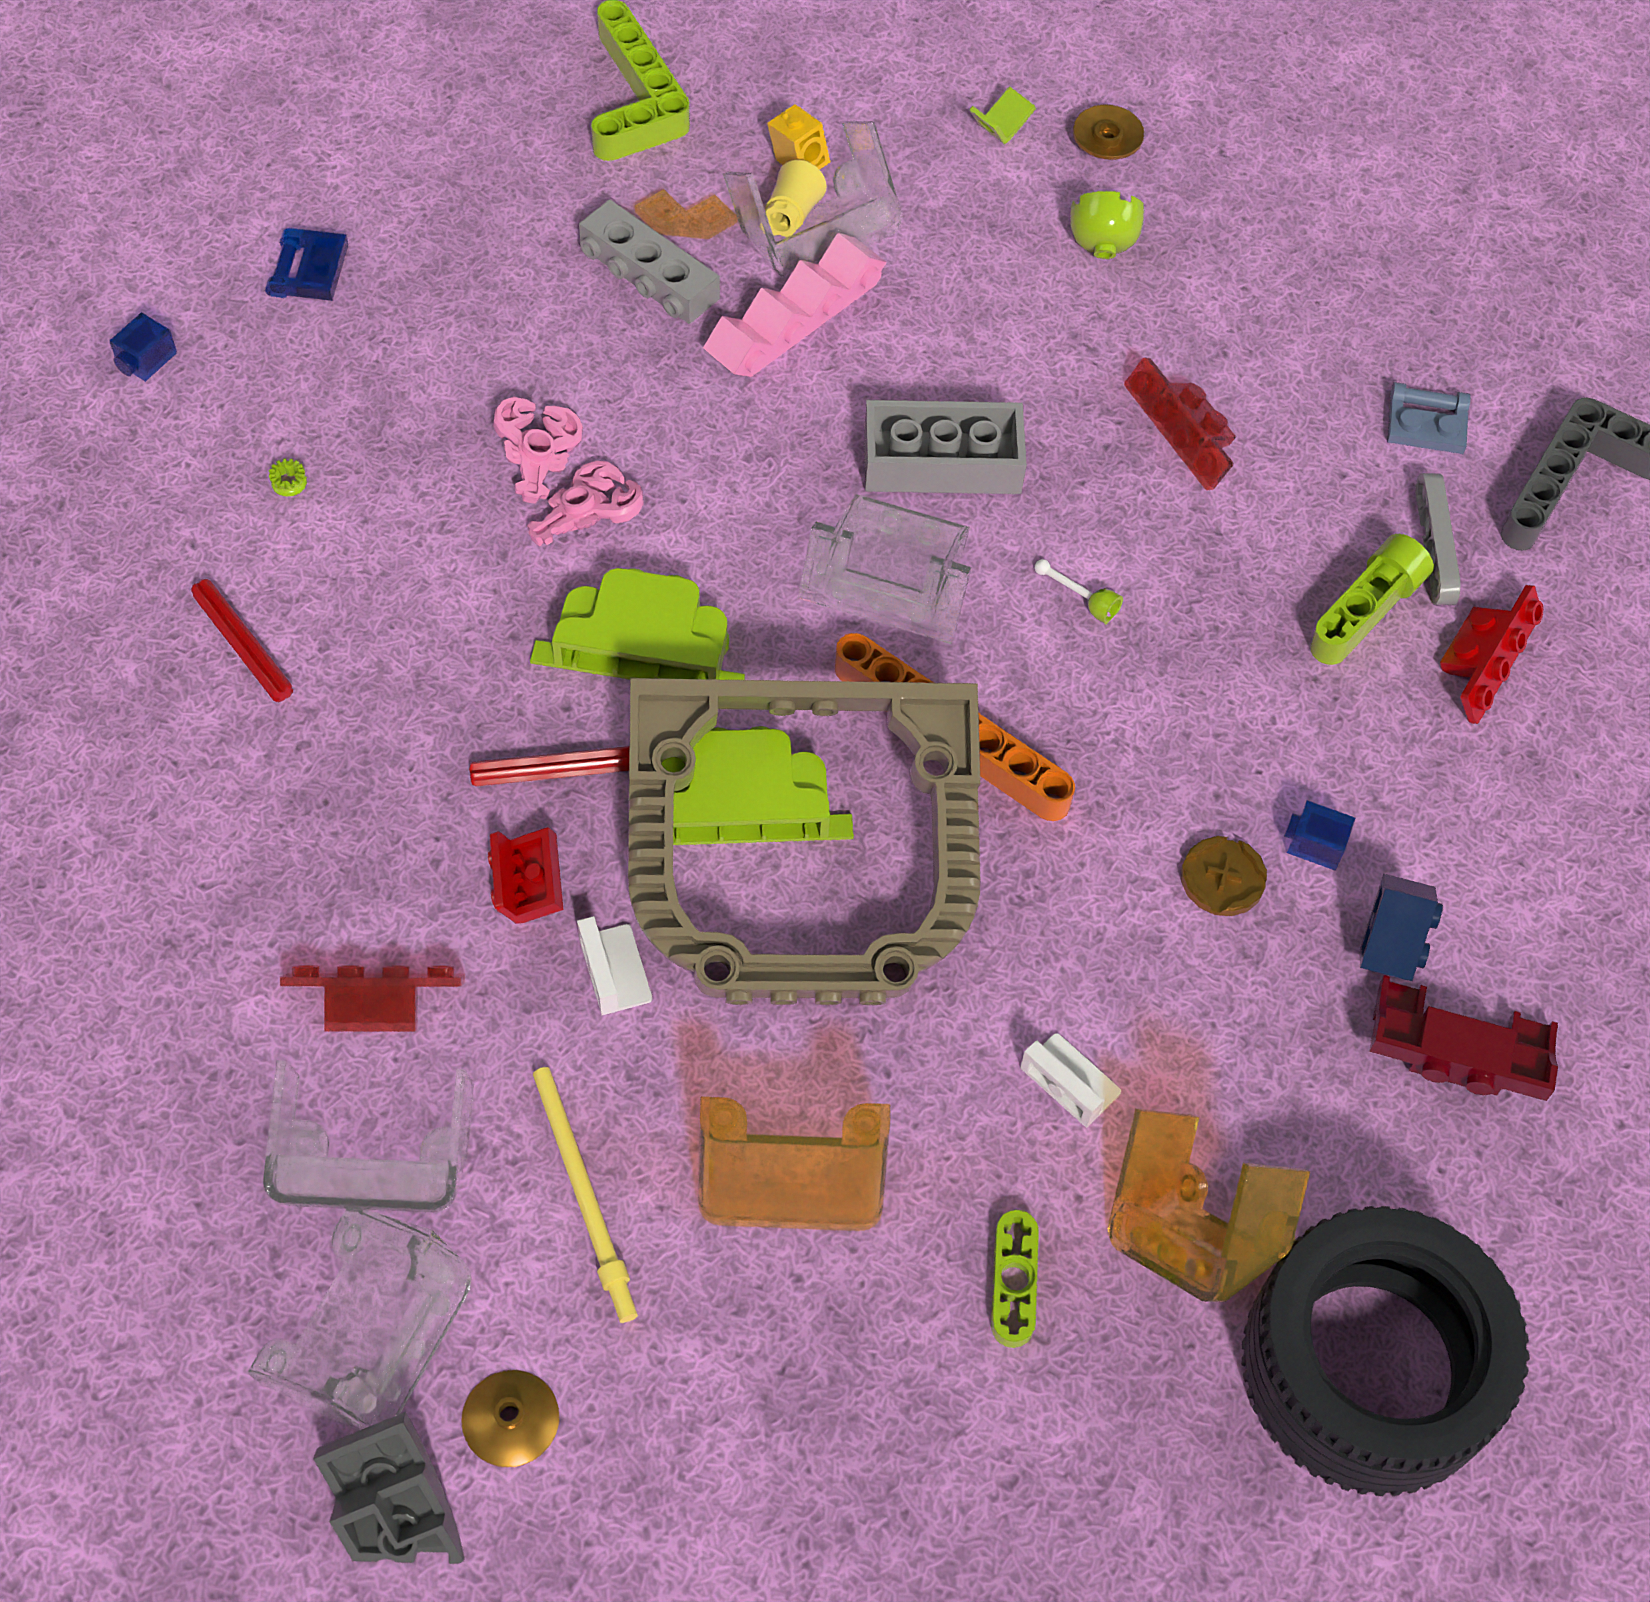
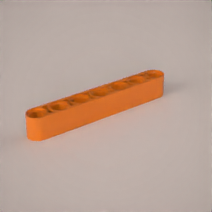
M846 634L837 642L835 673L841 681L881 682L885 680L890 682L934 683L862 634ZM849 659H858V661H851ZM978 713L979 748L992 750L991 752H984L979 749L980 776L1042 819L1058 821L1067 816L1075 792L1073 778L1060 767ZM1013 771H1022L1026 775H1018ZM1046 794H1055L1058 795L1060 798H1051Z

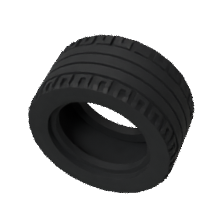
M1368 1206L1363 1210L1355 1208L1349 1209L1347 1213L1339 1212L1334 1214L1330 1220L1323 1219L1319 1221L1316 1227L1311 1226L1308 1228L1304 1235L1295 1239L1292 1245L1287 1248L1265 1281L1249 1311L1248 1322L1243 1331L1246 1336L1242 1341L1244 1355L1241 1365L1246 1367L1243 1378L1244 1382H1248V1398H1253L1254 1405L1252 1408L1255 1414L1260 1413L1263 1419L1261 1421L1262 1427L1264 1429L1268 1428L1272 1434L1270 1437L1274 1443L1278 1441L1284 1448L1282 1452L1286 1456L1291 1455L1296 1460V1465L1299 1467L1304 1465L1311 1470L1309 1474L1315 1478L1319 1475L1325 1479L1327 1484L1333 1485L1334 1482L1342 1485L1341 1489L1348 1492L1350 1489H1355L1358 1494L1366 1495L1368 1492H1374L1375 1496L1382 1497L1389 1492L1391 1496L1400 1495L1402 1492L1416 1493L1421 1487L1425 1490L1437 1482L1440 1483L1446 1480L1451 1474L1458 1471L1480 1452L1509 1421L1512 1411L1520 1402L1519 1396L1524 1392L1525 1384L1523 1380L1528 1375L1529 1370L1526 1365L1530 1359L1529 1351L1526 1348L1529 1342V1335L1526 1333L1525 1328L1527 1324L1520 1312V1302L1516 1299L1512 1286L1507 1283L1503 1271L1498 1268L1491 1257H1488L1482 1251L1483 1249L1478 1244L1469 1239L1470 1237L1464 1233L1461 1234L1450 1224H1446L1435 1217L1425 1216L1418 1211H1409L1406 1208L1391 1209L1389 1206L1378 1208ZM1372 1287L1396 1294L1416 1306L1435 1326L1448 1353L1451 1368V1385L1444 1408L1439 1412L1420 1418H1392L1366 1410L1343 1395L1325 1374L1313 1347L1311 1315L1314 1303L1328 1293L1339 1289Z

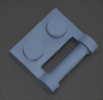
M1394 382L1390 392L1387 443L1464 454L1467 447L1468 410L1471 394L1458 392L1457 395L1406 388L1405 383ZM1404 403L1453 410L1454 415L1403 406Z

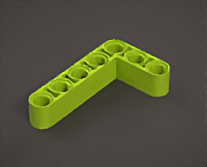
M606 0L602 2L597 9L600 41L639 100L638 102L600 114L592 121L593 152L599 159L612 161L685 136L690 128V103L681 86L628 6L620 0Z

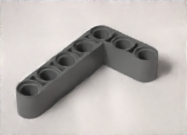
M1578 399L1572 405L1512 507L1501 531L1504 543L1518 551L1530 549L1536 543L1587 452L1650 480V425L1596 399Z

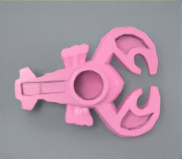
M511 397L503 400L495 409L493 427L499 437L502 439L506 437L508 439L504 441L505 455L508 462L519 464L523 481L515 483V493L521 494L524 502L536 504L539 498L546 500L550 492L542 484L548 470L551 472H561L565 469V465L568 462L567 458L569 457L567 452L572 451L581 442L583 426L579 417L570 409L559 406H545L543 414L547 416L542 420L544 427L549 433L538 428L521 432L522 428L532 422L534 414L531 412H535L536 406L535 403L527 399ZM525 411L530 412L528 414H521V412Z
M607 461L587 463L575 472L571 488L568 490L564 488L559 489V492H556L548 500V503L553 508L552 512L542 522L531 521L527 525L528 533L532 541L540 547L543 543L546 545L552 543L554 534L559 535L577 529L590 528L591 525H595L601 519H611L612 523L616 524L627 522L639 514L643 506L641 486L635 481L627 480L625 486L628 492L624 493L622 488L618 487L612 493V502L609 504L608 497L602 492L615 488L612 480L624 484L623 474L617 467Z

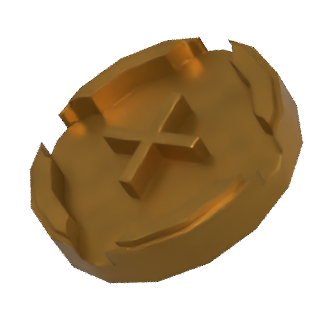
M1225 836L1203 839L1190 848L1181 867V883L1187 896L1199 908L1214 915L1235 916L1248 912L1259 903L1266 888L1267 869L1261 856L1249 844L1240 840L1237 843L1233 840H1227L1228 837Z

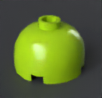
M1097 191L1083 194L1079 197L1078 204L1074 201L1071 203L1070 220L1072 234L1076 242L1086 251L1094 253L1096 258L1112 259L1116 254L1131 248L1141 235L1144 222V204L1132 195L1131 202L1121 200L1120 192Z

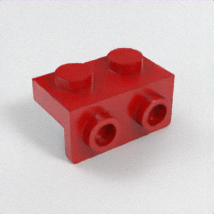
M549 827L511 840L499 831L491 833V850L488 852V861L493 871L494 888L491 890V900L495 909L515 924L526 923L564 910L557 834Z

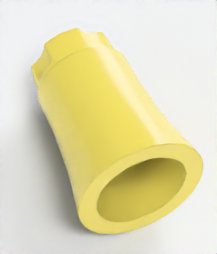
M792 160L780 168L775 188L766 204L764 212L766 219L764 226L774 236L782 235L789 237L802 226L812 208L824 197L826 193V180L822 172L815 165L803 160Z

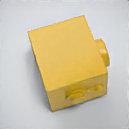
M794 104L767 122L775 158L782 166L792 160H803L815 165L820 170L830 163L822 122L798 105Z

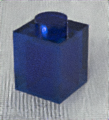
M142 312L109 340L115 357L113 361L116 367L124 375L131 376L134 374L145 382L177 354L170 329Z
M1307 800L1301 815L1292 813L1284 837L1291 839L1287 853L1336 871L1345 852L1356 817Z

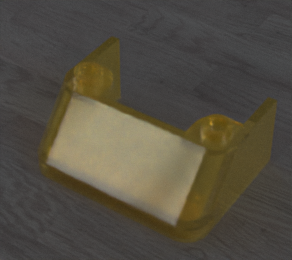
M1135 1108L1109 1218L1108 1234L1110 1242L1119 1252L1204 1302H1226L1280 1261L1291 1250L1295 1240L1310 1171L1302 1168L1243 1163L1228 1223L1203 1209L1208 1193V1183L1201 1168L1189 1162L1200 1117L1191 1114Z

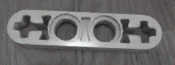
M1420 473L1417 478L1415 492L1420 524L1425 526L1426 536H1422L1424 548L1430 554L1434 564L1433 572L1429 576L1432 601L1434 605H1456L1460 595L1461 583L1444 478L1439 473Z

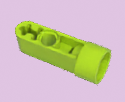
M1398 533L1392 534L1368 559L1367 569L1317 622L1311 642V653L1315 659L1327 665L1342 662L1401 598L1410 597L1420 587L1434 569L1433 560L1423 545L1410 536Z

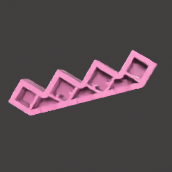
M837 233L819 264L799 260L780 292L761 288L742 320L722 316L703 349L733 374L752 377L864 293L872 289L879 282L881 271L887 262L855 237Z

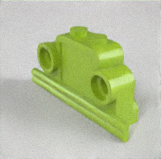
M615 568L609 570L602 578L600 590L590 586H581L573 589L565 599L552 643L536 640L530 659L531 664L628 680L630 678L745 680V674L721 670L724 655L729 649L727 618L720 609L714 606H700V591L697 584L678 575L666 576L647 573L636 568Z
M756 726L749 730H727L721 727L711 729L693 748L696 762L692 781L682 790L674 791L673 845L844 840L854 838L852 814L830 815L826 767L822 759L810 752H798L791 755L790 738L785 732L778 729H770L765 726ZM676 757L667 758L661 764L665 770L673 773L679 772L685 767L683 761Z

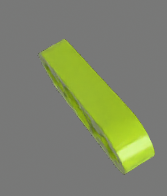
M1012 1210L1005 1213L999 1219L995 1231L991 1330L994 1338L1000 1344L1010 1348L1025 1345L1031 1339L1036 1325L1039 1228L1034 1217L1022 1210ZM1013 1223L1021 1224V1231L1029 1233V1235L1022 1238L1020 1255H1011L1013 1237L1011 1234L1004 1233V1231L1011 1230ZM1002 1252L1008 1254L1009 1256L1003 1257ZM1024 1255H1030V1259L1024 1257ZM1008 1268H1019L1027 1275L1028 1284L1021 1290L1009 1289L1002 1281V1273ZM1000 1297L1008 1301L1000 1302ZM1028 1300V1304L1019 1301ZM1010 1301L1019 1302L1017 1319L1020 1323H1026V1327H1020L1017 1335L1009 1334V1327L1002 1325L1000 1322L1007 1321L1010 1313Z

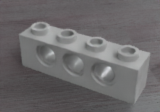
M609 199L579 223L580 247L583 253L592 260L598 259L608 266L610 272L616 278H625L632 283L643 297H651L663 305V308L671 317H680L688 324H691L720 299V276L612 200Z

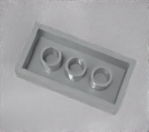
M866 400L864 424L865 492L1021 494L1027 466L1023 403Z

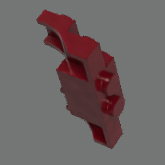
M1384 975L1382 977L1373 1015L1375 1024L1369 1052L1410 1063V1072L1421 1074L1428 1081L1457 1084L1466 1087L1468 1091L1478 1095L1492 1094L1497 1096L1501 1089L1547 1101L1553 1094L1558 1072L1556 1061L1557 1022L1551 1021L1549 1025L1521 1018V1012L1514 1011L1509 1019L1507 1028L1428 1006L1424 1013L1427 986L1420 985L1419 989L1391 982L1390 976Z

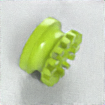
M291 458L289 461L283 459V462H280V460L276 461L277 464H273L271 466L272 469L269 470V479L274 492L285 497L300 494L307 485V477L305 476L303 465L299 464L297 460L294 462ZM284 474L290 477L295 476L296 481L292 480L290 484L288 481H282L281 476Z

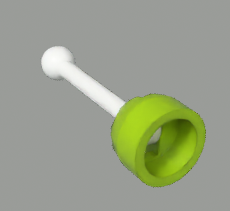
M1041 559L1035 563L1034 568L1037 574H1047L1088 599L1090 613L1102 623L1107 624L1119 612L1123 603V597L1116 592L1104 588L1092 593L1052 569L1047 560Z

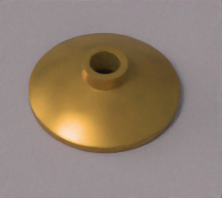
M1096 105L1082 111L1077 116L1073 127L1074 139L1082 150L1094 157L1107 160H1117L1131 156L1139 150L1145 135L1143 124L1139 118L1129 110L1115 105Z
M506 1370L492 1374L475 1386L464 1404L461 1421L463 1435L475 1455L489 1464L499 1467L525 1465L541 1456L555 1438L559 1425V1407L556 1397L542 1379L529 1372ZM512 1406L518 1409V1416L514 1420L504 1421L501 1419L500 1414L504 1408Z

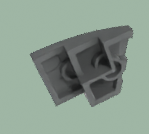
M406 1411L316 1449L313 1460L336 1497L329 1522L352 1561L378 1562L379 1560L390 1559L396 1563H414L417 1552L448 1553L449 1564H458L464 1561L463 1548L451 1508L432 1462Z

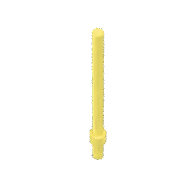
M539 1068L533 1072V1077L600 1264L597 1273L603 1290H609L620 1323L632 1321L637 1318L638 1314L627 1286L630 1277L625 1263L617 1258L550 1068Z

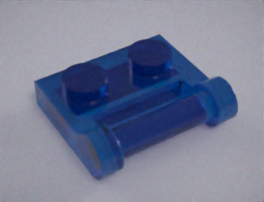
M295 228L284 229L280 238L282 248L274 274L267 280L266 294L270 297L278 298L294 296L333 301L349 245L347 234ZM304 248L296 278L289 277L296 251Z

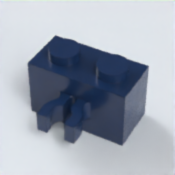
M1383 873L1360 947V968L1413 981L1417 967L1424 969L1429 956L1430 943L1425 942L1429 929H1437L1442 915L1443 904L1438 903L1436 887Z

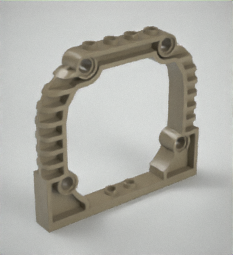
M630 678L628 887L635 918L647 939L671 962L685 970L694 972L695 984L702 993L710 997L726 998V1003L731 1005L753 1003L752 998H770V1003L775 1005L796 1004L797 998H815V1004L838 1005L842 1003V998H859V1004L883 1005L886 1004V998L900 997L907 993L918 977V972L924 971L940 962L961 942L970 928L978 907L980 897L978 683ZM718 709L769 710L770 714L778 716L794 714L795 710H812V713L817 716H833L838 714V711H887L888 729L896 734L915 756L910 769L912 783L918 790L930 794L934 887L929 914L915 933H894L881 936L870 944L864 955L751 954L742 941L730 934L699 932L694 927L678 902L673 877L674 791L682 790L692 781L696 762L693 748L706 733L716 726ZM676 757L683 761L685 767L681 771L673 773L665 770L661 764L667 758ZM929 760L937 761L942 765L944 773L938 776L931 775L924 769L923 763ZM719 962L727 967L729 975L723 981H712L706 976L705 967L710 963ZM889 963L900 965L905 971V979L901 982L890 981L884 975L883 966Z

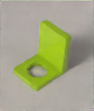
M1011 87L1004 92L986 115L974 106L970 108V112L977 123L1004 145L1013 138L1036 110L1033 103Z

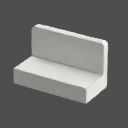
M594 916L578 920L579 940L601 1015L650 1003L652 1001V994L631 926L625 924L598 931Z
M1054 1034L1043 1045L1036 1040L1024 1052L1020 1069L1086 1128L1121 1094V1089L1060 1034Z

